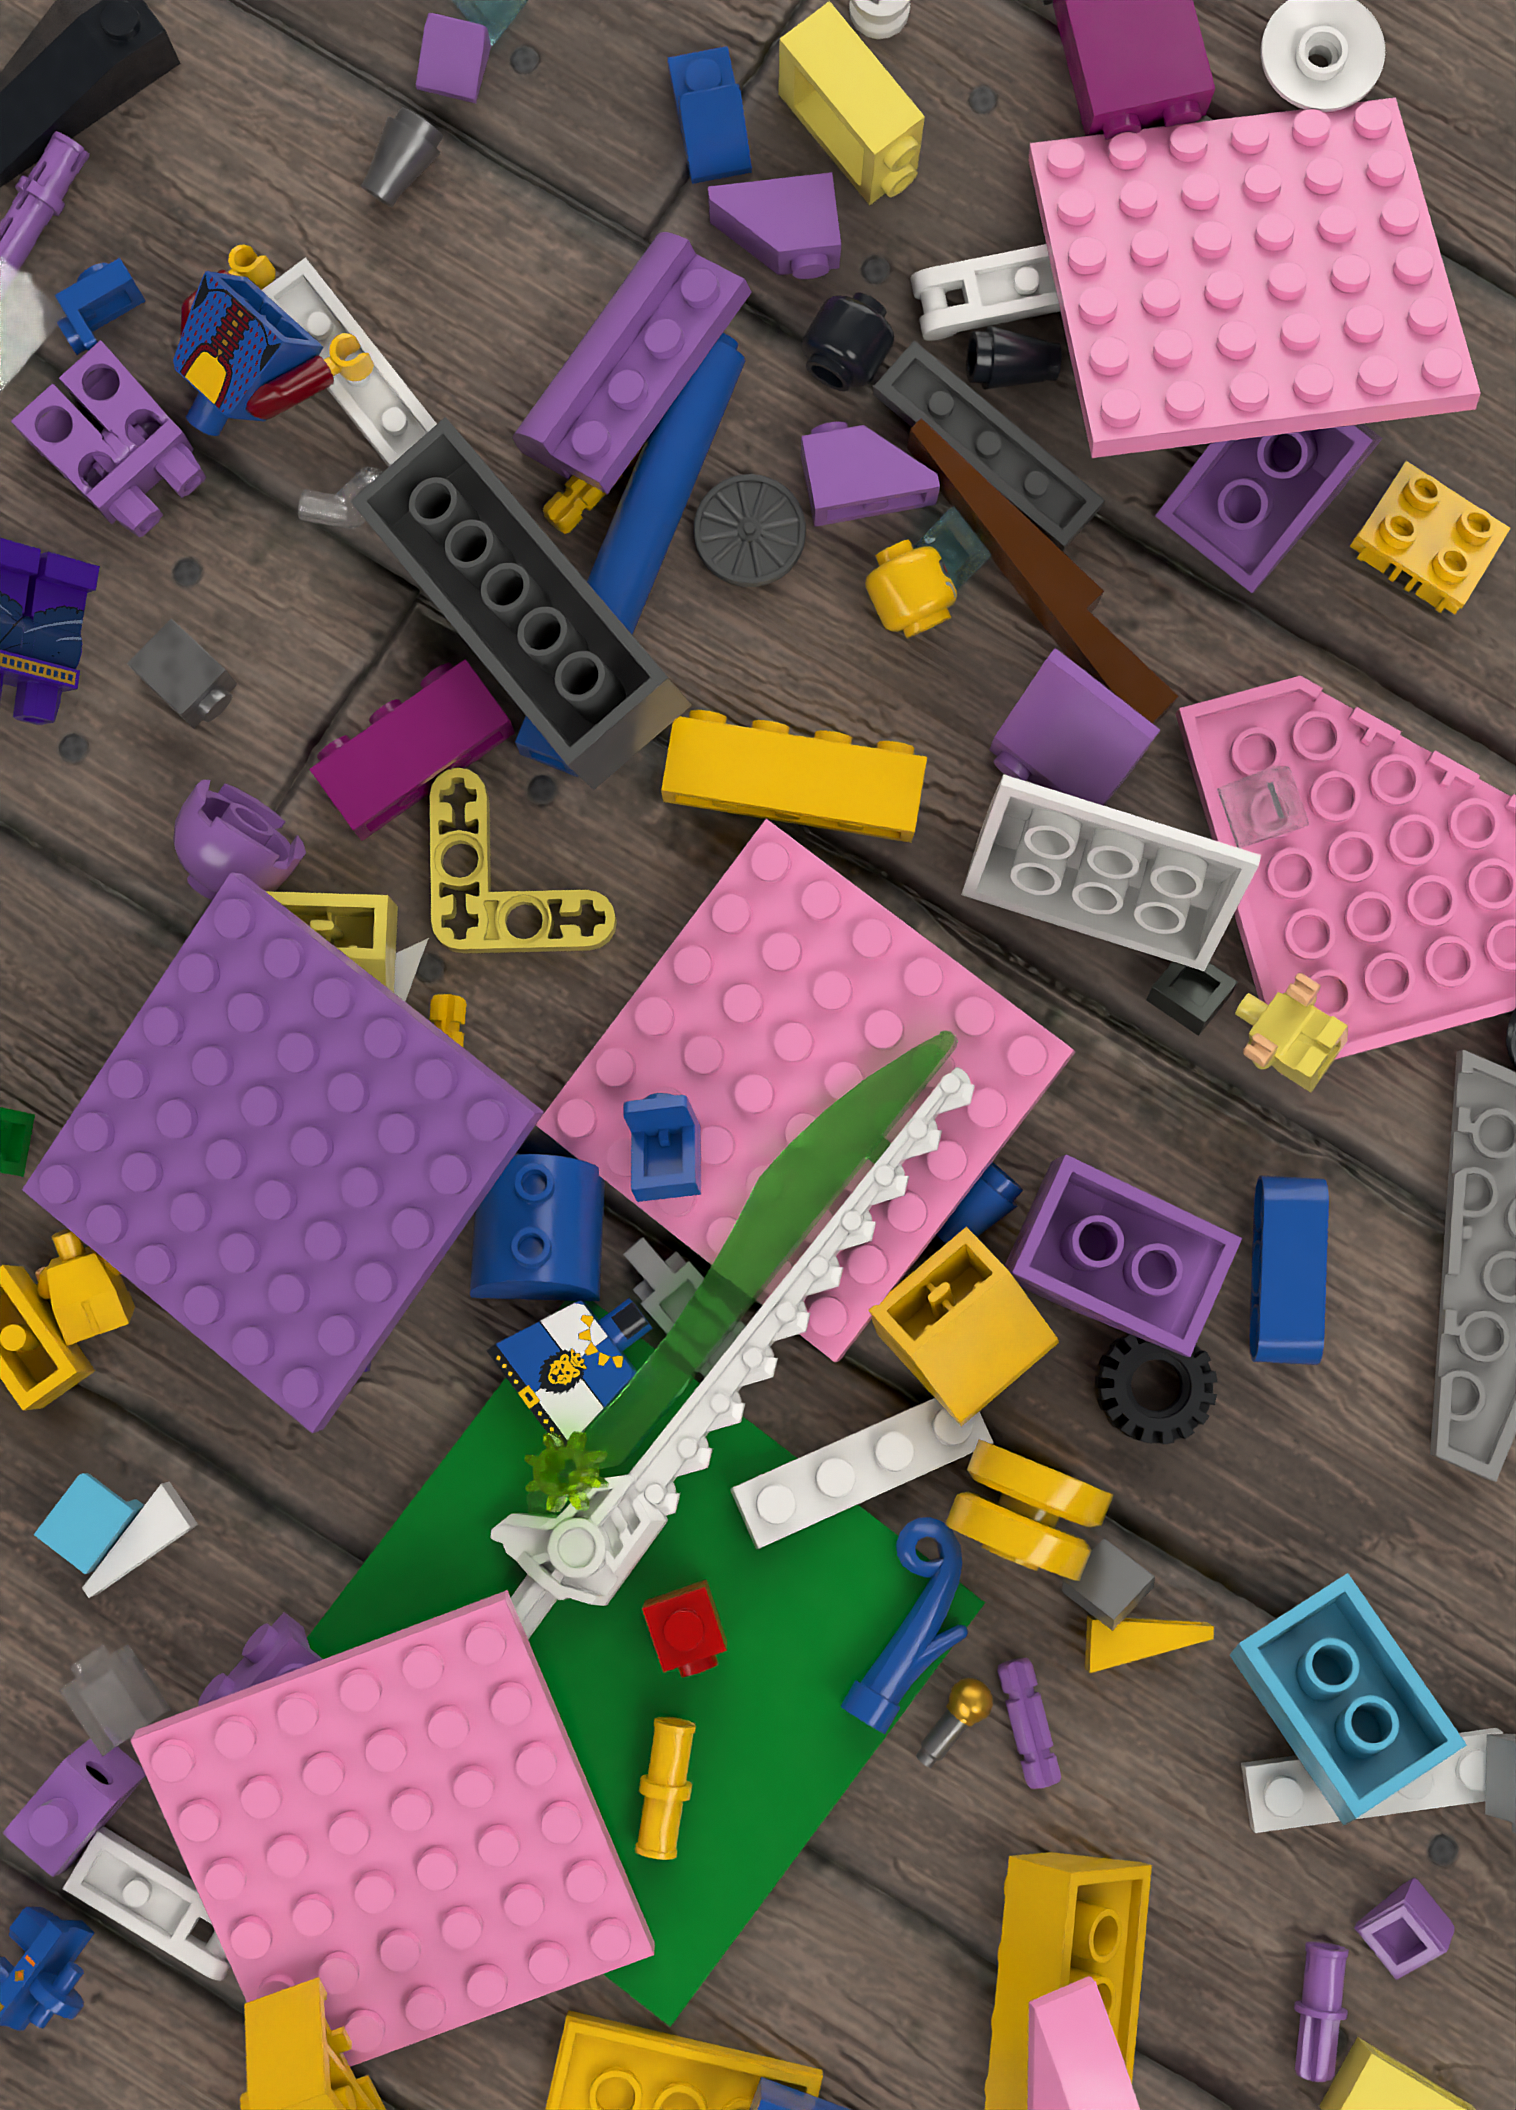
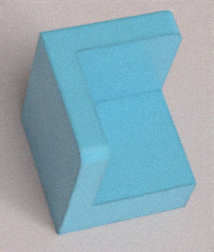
M83 1473L78 1475L34 1533V1536L81 1572L88 1574L97 1569L144 1507V1504L137 1499L126 1502L91 1474Z

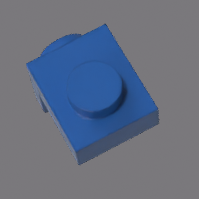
M121 258L109 264H95L83 271L75 284L55 295L67 315L57 321V324L76 355H79L86 350L89 351L98 343L93 331L146 300Z
M656 1093L642 1100L624 1102L623 1117L631 1131V1191L637 1202L701 1195V1126L688 1097L685 1095Z

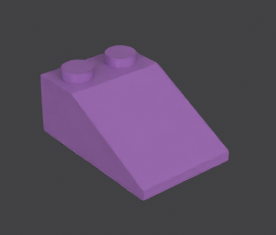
M1365 424L1210 443L1155 516L1249 592L1254 593L1345 487L1383 438Z
M1055 648L995 735L989 750L997 756L994 760L996 767L1007 776L1023 781L1028 780L1030 783L1105 806L1136 767L1160 729Z
M1065 1154L1050 1163L1004 1266L1010 1271L1020 1287L1038 1296L1185 1357H1191L1242 1238Z

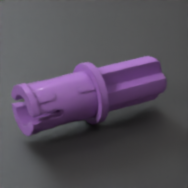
M1311 1941L1305 1944L1306 1961L1302 2000L1294 2003V2010L1300 2013L1295 2071L1299 2077L1306 2080L1326 2082L1332 2080L1335 2075L1340 2020L1347 2019L1348 2011L1342 2007L1346 1958L1348 1957L1349 1950L1336 1944Z

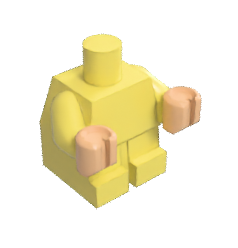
M1298 973L1295 976V982L1289 984L1286 992H1278L1269 1005L1248 993L1236 1009L1235 1015L1253 1026L1249 1032V1042L1245 1046L1243 1054L1251 1059L1257 1068L1262 1070L1272 1065L1279 1073L1311 1093L1347 1043L1348 1025L1334 1016L1327 1015L1314 1006L1321 985L1303 973Z

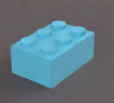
M1348 1573L1240 1642L1230 1653V1657L1343 1826L1360 1817L1467 1746Z

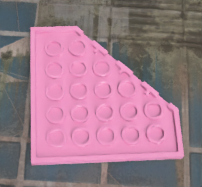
M1301 675L1178 709L1176 712L1177 721L1212 840L1261 855L1259 866L1234 913L1258 998L1269 1005L1278 992L1285 993L1289 984L1295 982V976L1298 973H1303L1320 984L1321 988L1317 993V1000L1314 1006L1327 1015L1334 1016L1348 1025V1041L1335 1060L1515 1010V794L1512 796L1507 795L1480 780L1479 774L1438 751L1430 752L1401 736L1400 730L1358 707L1352 709L1322 692V687Z

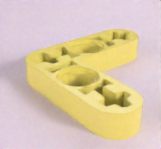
M448 769L437 776L430 791L431 923L434 934L443 946L452 952L589 951L601 948L610 941L616 930L617 920L615 911L607 897L597 891L491 892L490 802L487 789L479 776L469 769ZM464 783L469 794L477 795L476 801L468 802L465 805V824L468 828L479 824V832L477 834L456 830L442 835L443 825L455 828L454 809L450 803L443 802L444 796L454 794L455 784ZM457 844L470 845L478 854V864L474 872L462 878L452 877L445 872L443 867L445 853L449 848ZM444 887L459 891L479 887L480 894L478 897L466 894L467 913L471 918L479 919L478 927L467 929L466 939L458 940L452 929L444 927L445 920L455 918L457 913L456 898L453 894L443 897ZM552 903H562L559 911L561 917H576L581 915L582 905L592 904L596 915L606 916L605 924L595 925L593 936L589 937L583 936L580 927L577 925H560L563 937L561 939H550L554 921L549 905ZM524 904L532 905L542 914V927L531 938H516L508 931L506 924L508 915L517 906Z

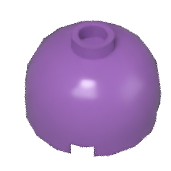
M203 779L195 786L182 805L174 825V846L179 862L190 874L187 878L188 883L199 894L213 900L230 873H243L264 891L275 892L293 873L305 856L304 843L297 835L290 844L283 835L275 829L282 828L285 821L256 798L225 783L218 793L210 791L208 789L211 780Z

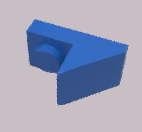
M728 46L668 57V70L691 183L695 184L752 173L740 85L735 84Z

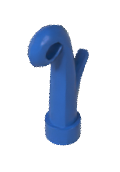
M932 1517L917 1518L907 1523L899 1533L896 1543L897 1556L901 1564L911 1573L922 1577H930V1580L912 1610L861 1682L855 1680L840 1706L883 1734H886L899 1712V1702L916 1679L944 1652L965 1639L968 1635V1629L965 1625H957L937 1635L959 1584L962 1569L961 1545L952 1529L946 1526L944 1522ZM926 1536L931 1537L937 1543L939 1558L928 1561L920 1560L916 1555L915 1548L919 1539Z

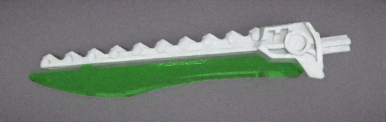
M941 1031L940 1034L912 1048L865 1078L822 1112L782 1151L758 1178L733 1230L709 1272L665 1339L620 1395L551 1473L527 1495L528 1513H512L491 1529L490 1538L502 1543L506 1553L516 1560L528 1574L511 1597L528 1639L557 1599L565 1600L571 1598L591 1605H608L667 1523L668 1518L666 1515L676 1513L680 1493H676L673 1481L677 1476L709 1467L713 1448H709L706 1439L707 1434L713 1430L741 1423L745 1403L741 1402L738 1391L742 1386L774 1377L778 1358H774L771 1348L774 1341L807 1331L811 1313L807 1312L806 1305L803 1302L805 1298L815 1293L839 1287L844 1268L839 1266V1261L836 1257L839 1251L872 1241L876 1222L872 1221V1216L869 1212L870 1208L875 1204L905 1196L909 1176H905V1171L902 1167L904 1161L938 1150L942 1130H938L935 1118L938 1114L971 1104L975 1085L971 1084L970 1078L964 1070L956 1067L950 1074L943 1076L941 1082L891 1143L885 1138L957 1048L958 1039L951 1031ZM868 1159L872 1161L875 1165L628 1475L592 1480L560 1515H556L557 1508L563 1507L595 1470L625 1465L864 1163Z

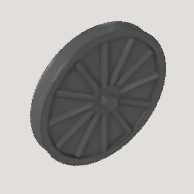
M744 474L718 483L705 495L695 515L694 540L702 562L715 576L732 585L758 587L777 581L794 567L805 544L806 523L798 500L788 488L766 476Z

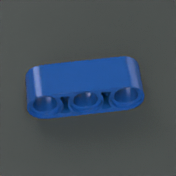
M1260 1175L1257 1179L1254 1195L1249 1328L1250 1355L1253 1362L1318 1365L1321 1362L1325 1337L1329 1193L1325 1179Z

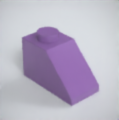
M832 172L708 187L710 223L776 274H793L795 278L813 279L827 274L829 269L840 267L841 239Z
M829 422L813 428L810 435L801 437V461L814 527L936 505L940 489L938 474L865 425L848 428L846 422Z

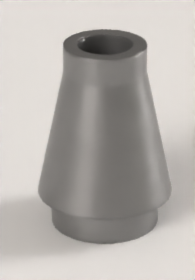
M401 107L395 118L388 116L368 174L361 187L384 204L393 207L398 197L440 155L437 146L444 137L443 134L414 112Z

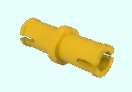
M657 1717L654 1720L655 1731L648 1774L641 1776L639 1792L645 1795L639 1838L638 1842H636L635 1850L637 1854L648 1858L669 1860L677 1857L676 1846L683 1801L690 1800L692 1783L686 1779L696 1725L691 1721L680 1718Z

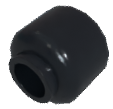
M860 292L855 293L853 298L836 295L827 299L802 340V350L808 359L806 362L808 371L821 383L838 391L845 392L851 386L862 387L868 385L875 377L894 343V332L888 321L884 318L887 314L885 307L873 297Z

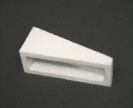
M170 1481L160 1484L82 1587L88 1598L101 1593L198 1525Z

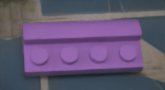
M658 233L513 435L516 446L526 456L563 477L569 479L571 475H574L608 494L752 293L746 280L697 255L689 240L673 233Z

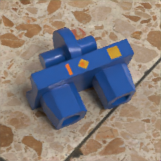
M26 1907L12 1923L8 1934L25 1951V1954L15 1967L5 1957H0V2026H8L17 2031L25 2030L30 2022L39 2028H45L54 2014L68 2019H73L78 2015L84 2006V2001L74 1989V1986L80 1980L84 1971L74 1961L95 1934L82 1920H61L44 1907Z

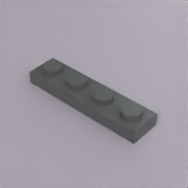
M916 341L911 343L874 385L873 395L911 427L922 418L1060 550L1064 551L1102 508L1105 500Z

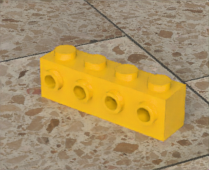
M691 710L689 718L679 716L673 721L661 788L663 802L912 843L927 761L925 756L914 755L915 748L913 746L895 741H879L876 748L852 745L851 736L826 730L815 731L814 738L789 734L790 728L787 725L767 720L752 721L751 728L726 724L727 717L725 715L707 710Z

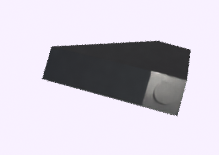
M56 0L0 72V188L39 161L54 132H60L72 139L181 64L166 30L144 0Z

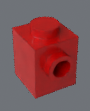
M707 1579L645 1600L642 1610L663 1672L678 1668L681 1677H687L711 1669L719 1664L716 1654L727 1651V1639Z

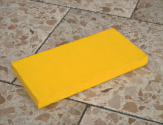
M568 2010L545 2110H749L761 2077L818 2097L823 2071L822 2069Z

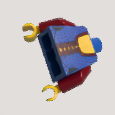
M237 245L234 247L228 258L231 269L228 272L223 269L218 272L205 271L198 289L182 303L180 342L173 362L175 370L199 392L186 415V419L192 426L205 434L219 436L228 418L253 421L271 419L333 385V376L339 373L346 380L361 381L367 378L373 370L374 363L369 353H361L356 358L345 361L350 354L355 353L361 347L357 338L348 333L339 334L332 340L329 347V357L323 359L319 356L323 346L262 291V289L274 281L276 270L267 256L262 255L258 257L251 246Z

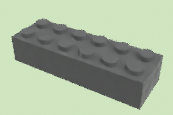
M446 417L350 501L567 766L593 790L692 705Z

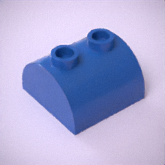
M541 1154L513 1156L474 1214L470 1281L471 1298L600 1301L605 1180L599 1176V1167L582 1160L563 1156Z

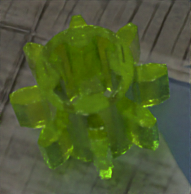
M574 1431L569 1436L567 1446H564L562 1438L557 1433L544 1434V1443L547 1449L539 1455H525L524 1458L529 1465L534 1466V1480L525 1487L526 1491H542L549 1495L546 1502V1510L549 1512H560L565 1505L567 1497H569L572 1506L577 1511L589 1509L590 1503L586 1494L593 1488H608L609 1485L604 1478L599 1477L598 1464L605 1460L608 1456L607 1452H590L585 1449L587 1433ZM564 1460H574L577 1469L568 1475L570 1483H560L557 1473L565 1468Z

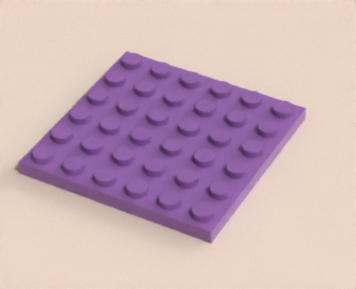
M230 873L22 1190L311 1433L323 1430L539 1121L544 1111L243 873Z

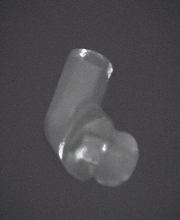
M375 467L361 468L336 494L303 489L298 507L299 520L346 529L360 527L366 520L350 501L376 479L382 471Z

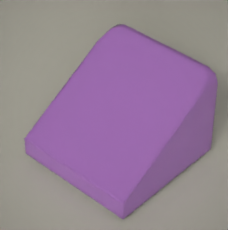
M428 13L423 33L416 88L476 103L491 49L488 29L481 24Z
M1412 1878L1402 1884L1360 1919L1354 1927L1396 1980L1446 1953L1455 1931L1451 1920L1416 1878Z

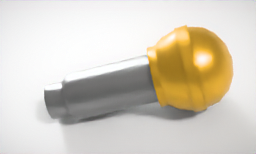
M965 1678L953 1685L949 1695V1703L946 1705V1712L922 1741V1748L916 1754L917 1759L925 1766L931 1768L937 1760H942L968 1726L972 1727L974 1723H978L989 1716L993 1707V1697L991 1691L983 1682L973 1678Z

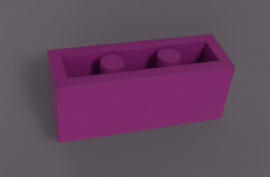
M466 659L454 667L451 663H445L437 667L421 681L420 685L423 689L403 703L400 699L386 703L369 718L371 726L352 739L347 735L341 736L326 745L318 753L317 759L320 762L309 770L361 841L430 794L433 782L441 773L453 768H467L515 734L510 719Z

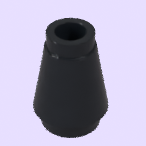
M988 326L985 332L973 331L969 338L966 357L968 381L970 383H981L984 390L1038 383L1045 380L1056 381L1061 369V346L1059 343L1048 342Z

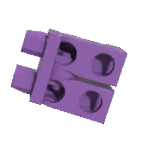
M100 340L63 373L59 379L80 406L102 426L103 430L101 432L82 415L53 383L12 419L11 422L21 435L111 525L117 520L122 526L140 538L149 532L163 516L158 507L145 495L163 478L183 498L204 482L206 476L191 453L194 449L183 431L167 416Z

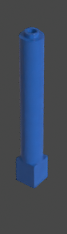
M722 333L644 442L587 579V583L632 635L745 364L744 356L737 350V341L725 333ZM525 716L515 741L520 755L579 777L567 766L530 719Z

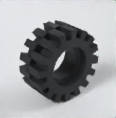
M1129 1333L1122 1338H1117L1109 1345L1111 1347L1106 1355H1102L1098 1366L1101 1367L1098 1377L1095 1376V1388H1098L1099 1398H1097L1099 1407L1101 1410H1104L1108 1417L1107 1420L1114 1428L1119 1429L1124 1435L1132 1439L1150 1444L1160 1443L1164 1445L1174 1443V1440L1179 1438L1186 1439L1195 1433L1193 1430L1199 1424L1204 1425L1210 1416L1206 1413L1210 1405H1215L1217 1394H1213V1383H1218L1216 1371H1211L1208 1363L1211 1361V1358L1206 1350H1201L1195 1345L1191 1357H1185ZM1154 1359L1170 1364L1177 1372L1180 1381V1390L1176 1400L1167 1408L1158 1411L1142 1407L1134 1398L1131 1389V1381L1136 1369L1144 1362Z

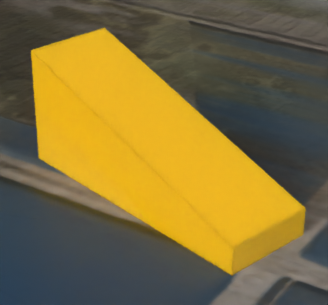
M1087 1615L1085 1669L1089 1673L1212 1640L1214 1639V1626L1208 1622L1125 1617L1112 1631L1094 1616Z

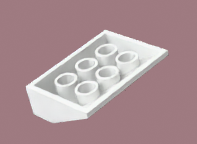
M1003 774L981 828L961 895L1205 971L1259 866L1261 855Z

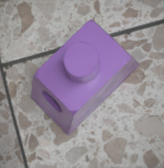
M99 1731L64 1759L7 1826L3 1834L52 1877L59 1875L69 1869L90 1844L95 1833L105 1826L146 1777V1774L140 1765ZM90 1766L102 1773L109 1785L93 1778L86 1767Z

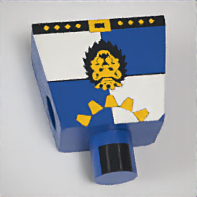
M630 1298L626 1299L600 1320L584 1300H580L489 1348L487 1352L562 1451L585 1431L637 1375V1370L623 1351L653 1328Z

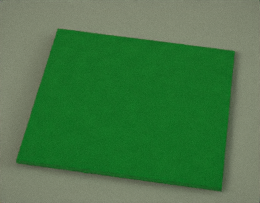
M565 1300L556 1312L578 1301ZM585 1301L599 1320L608 1314L605 1309L594 1301ZM640 1338L623 1351L637 1370V1375L571 1445L561 1451L508 1379L505 1378L308 1635L307 1640L310 1649L321 1658L326 1659L504 1591H508L511 1598L528 1574L516 1560L506 1553L502 1543L490 1538L491 1529L512 1513L560 1515L592 1480L628 1475L701 1383L644 1339ZM742 1416L741 1423L713 1430L707 1434L706 1439L709 1448H713L708 1468L677 1476L673 1481L676 1493H680L676 1513L666 1515L668 1518L667 1523L608 1605H591L571 1598L565 1600L557 1599L528 1639L655 1942L654 1955L606 1972L603 1975L669 2027H671L952 1649L950 1648L937 1658L912 1684L899 1702L900 1710L886 1734L874 1729L840 1707L855 1680L862 1681L901 1626L929 1582L930 1577H922L911 1573L901 1564L896 1548L899 1535L859 1504L756 1550L730 1489L798 1458L744 1416ZM916 1549V1555L920 1560H930ZM707 1579L727 1639V1651L716 1654L719 1663L717 1666L691 1676L681 1677L678 1668L663 1672L642 1610L645 1600ZM959 1582L948 1613L937 1635L957 1625L968 1627L986 1602ZM657 1717L680 1718L691 1721L696 1725L686 1779L692 1783L690 1800L683 1801L676 1846L677 1857L669 1860L648 1858L637 1854L635 1850L636 1842H638L645 1797V1795L639 1792L641 1776L648 1774L655 1731L654 1720Z

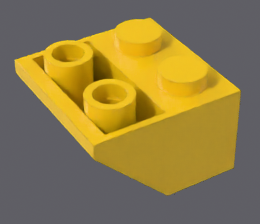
M967 1226L893 1288L880 1305H873L868 1310L872 1315L871 1319L877 1335L961 1427L1059 1343L1054 1332L1010 1271Z

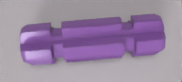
M1028 1658L1008 1660L998 1665L997 1671L1002 1691L1009 1695V1699L1005 1700L1017 1750L1019 1754H1024L1025 1757L1021 1761L1025 1781L1031 1789L1052 1786L1060 1782L1061 1773L1056 1755L1050 1753L1049 1750L1053 1746L1041 1695L1039 1692H1034L1033 1687L1038 1685L1033 1664Z

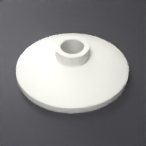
M1288 0L1270 18L1261 41V62L1269 83L1282 98L1305 110L1316 109L1322 112H1332L1345 109L1357 103L1374 87L1385 61V42L1382 30L1373 14L1357 0ZM1314 54L1321 55L1327 60L1328 67H1318L1312 64L1308 57Z

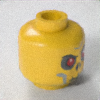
M907 539L875 555L879 567L868 574L865 586L886 629L893 632L903 630L906 638H910L951 618L948 608L955 603L957 590L936 548L923 546L913 549L910 540Z

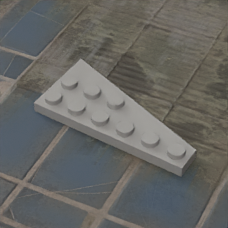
M1460 1050L1456 1052L1430 1455L1487 1480L1496 1482L1516 1435V1072L1468 1051Z

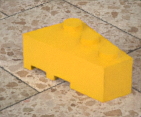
M319 1977L244 2003L247 2091L243 2092L240 2097L241 2110H386L369 2075L356 2079L343 2052L352 2048V2041L345 2027L343 2026L331 2031L325 2019L324 2001L327 1999V1992Z

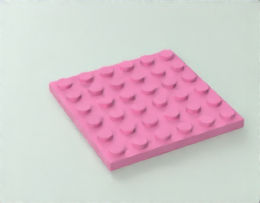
M1396 98L1357 102L1345 109L1332 112L1300 109L1169 127L1141 129L1140 133L1124 132L1106 140L1104 134L1030 143L1029 165L1092 458L1476 409L1481 392Z
M766 819L536 1123V1126L579 1160L599 1167V1176L763 1305L941 1082L943 1076L950 1074L956 1067L964 1070L968 1074L971 1084L975 1085L971 1104L938 1114L935 1121L938 1130H942L938 1150L906 1159L902 1164L905 1176H909L905 1196L875 1204L870 1208L869 1212L872 1216V1221L876 1222L872 1241L840 1250L836 1256L839 1266L844 1267L839 1287L809 1295L803 1301L807 1312L811 1314L807 1331L799 1335L836 1363L841 1360L871 1321L872 1315L868 1310L873 1305H880L888 1293L900 1283L1076 1051ZM656 1093L685 1095L688 1097L701 1126V1195L637 1202L631 1191V1131L623 1117L624 1102L642 1100Z
M508 1591L501 1592L142 1727L135 1731L130 1740L246 2002L319 1977L327 1992V1999L324 2001L325 2019L331 2031L344 2026L352 2041V2048L343 2052L350 2067L654 1955V1939Z

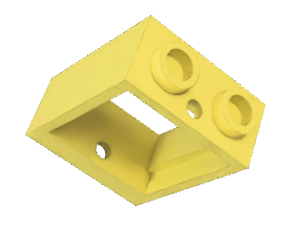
M829 1L779 39L778 94L866 202L871 205L885 193L888 197L898 195L915 179L925 116Z

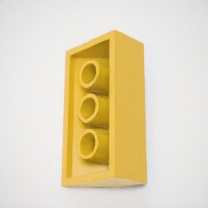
M1054 1852L1009 1856L1007 1876L1004 1882L1005 1901L1001 1942L997 1954L999 1964L995 2006L991 2017L992 2037L988 2076L985 2082V2110H1028L1029 2002L1088 1976H1091L1097 1984L1132 2084L1152 1870L1151 1864Z

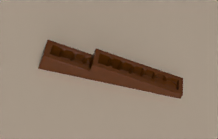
M921 418L910 429L907 449L912 456L938 474L939 491L1065 655L1155 725L1170 710L1179 696L1091 613L1097 607L1104 590Z

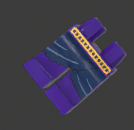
M0 538V701L3 684L17 687L13 718L36 725L54 723L61 702L62 692L78 689L80 670L76 669L82 654L81 628L87 593L96 591L100 566L49 551L41 553V549Z

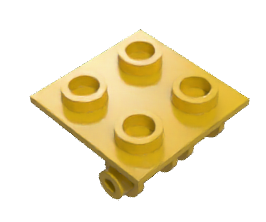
M1406 461L1349 547L1359 552L1357 560L1365 561L1382 573L1386 571L1391 563L1395 565V568L1388 577V580L1394 582L1403 570L1411 576L1404 587L1405 591L1409 593L1417 581L1422 584L1415 595L1434 606L1435 610L1439 613L1445 608L1455 615L1467 602L1511 528L1452 491L1434 477Z

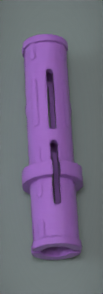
M60 132L53 133L43 155L29 176H21L15 186L18 194L5 217L0 222V301L51 217L61 214L65 207L62 199L77 173L80 172L84 163L90 157V154L81 145Z

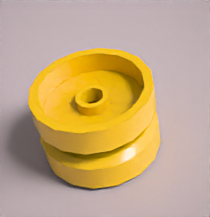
M979 1439L967 1471L975 1481L1002 1492L998 1502L972 1492L957 1494L945 1525L983 1543L981 1546L983 1549L1036 1571L1040 1567L1063 1577L1080 1581L1092 1550L1084 1539L1056 1526L1060 1517L1088 1528L1102 1526L1113 1494Z

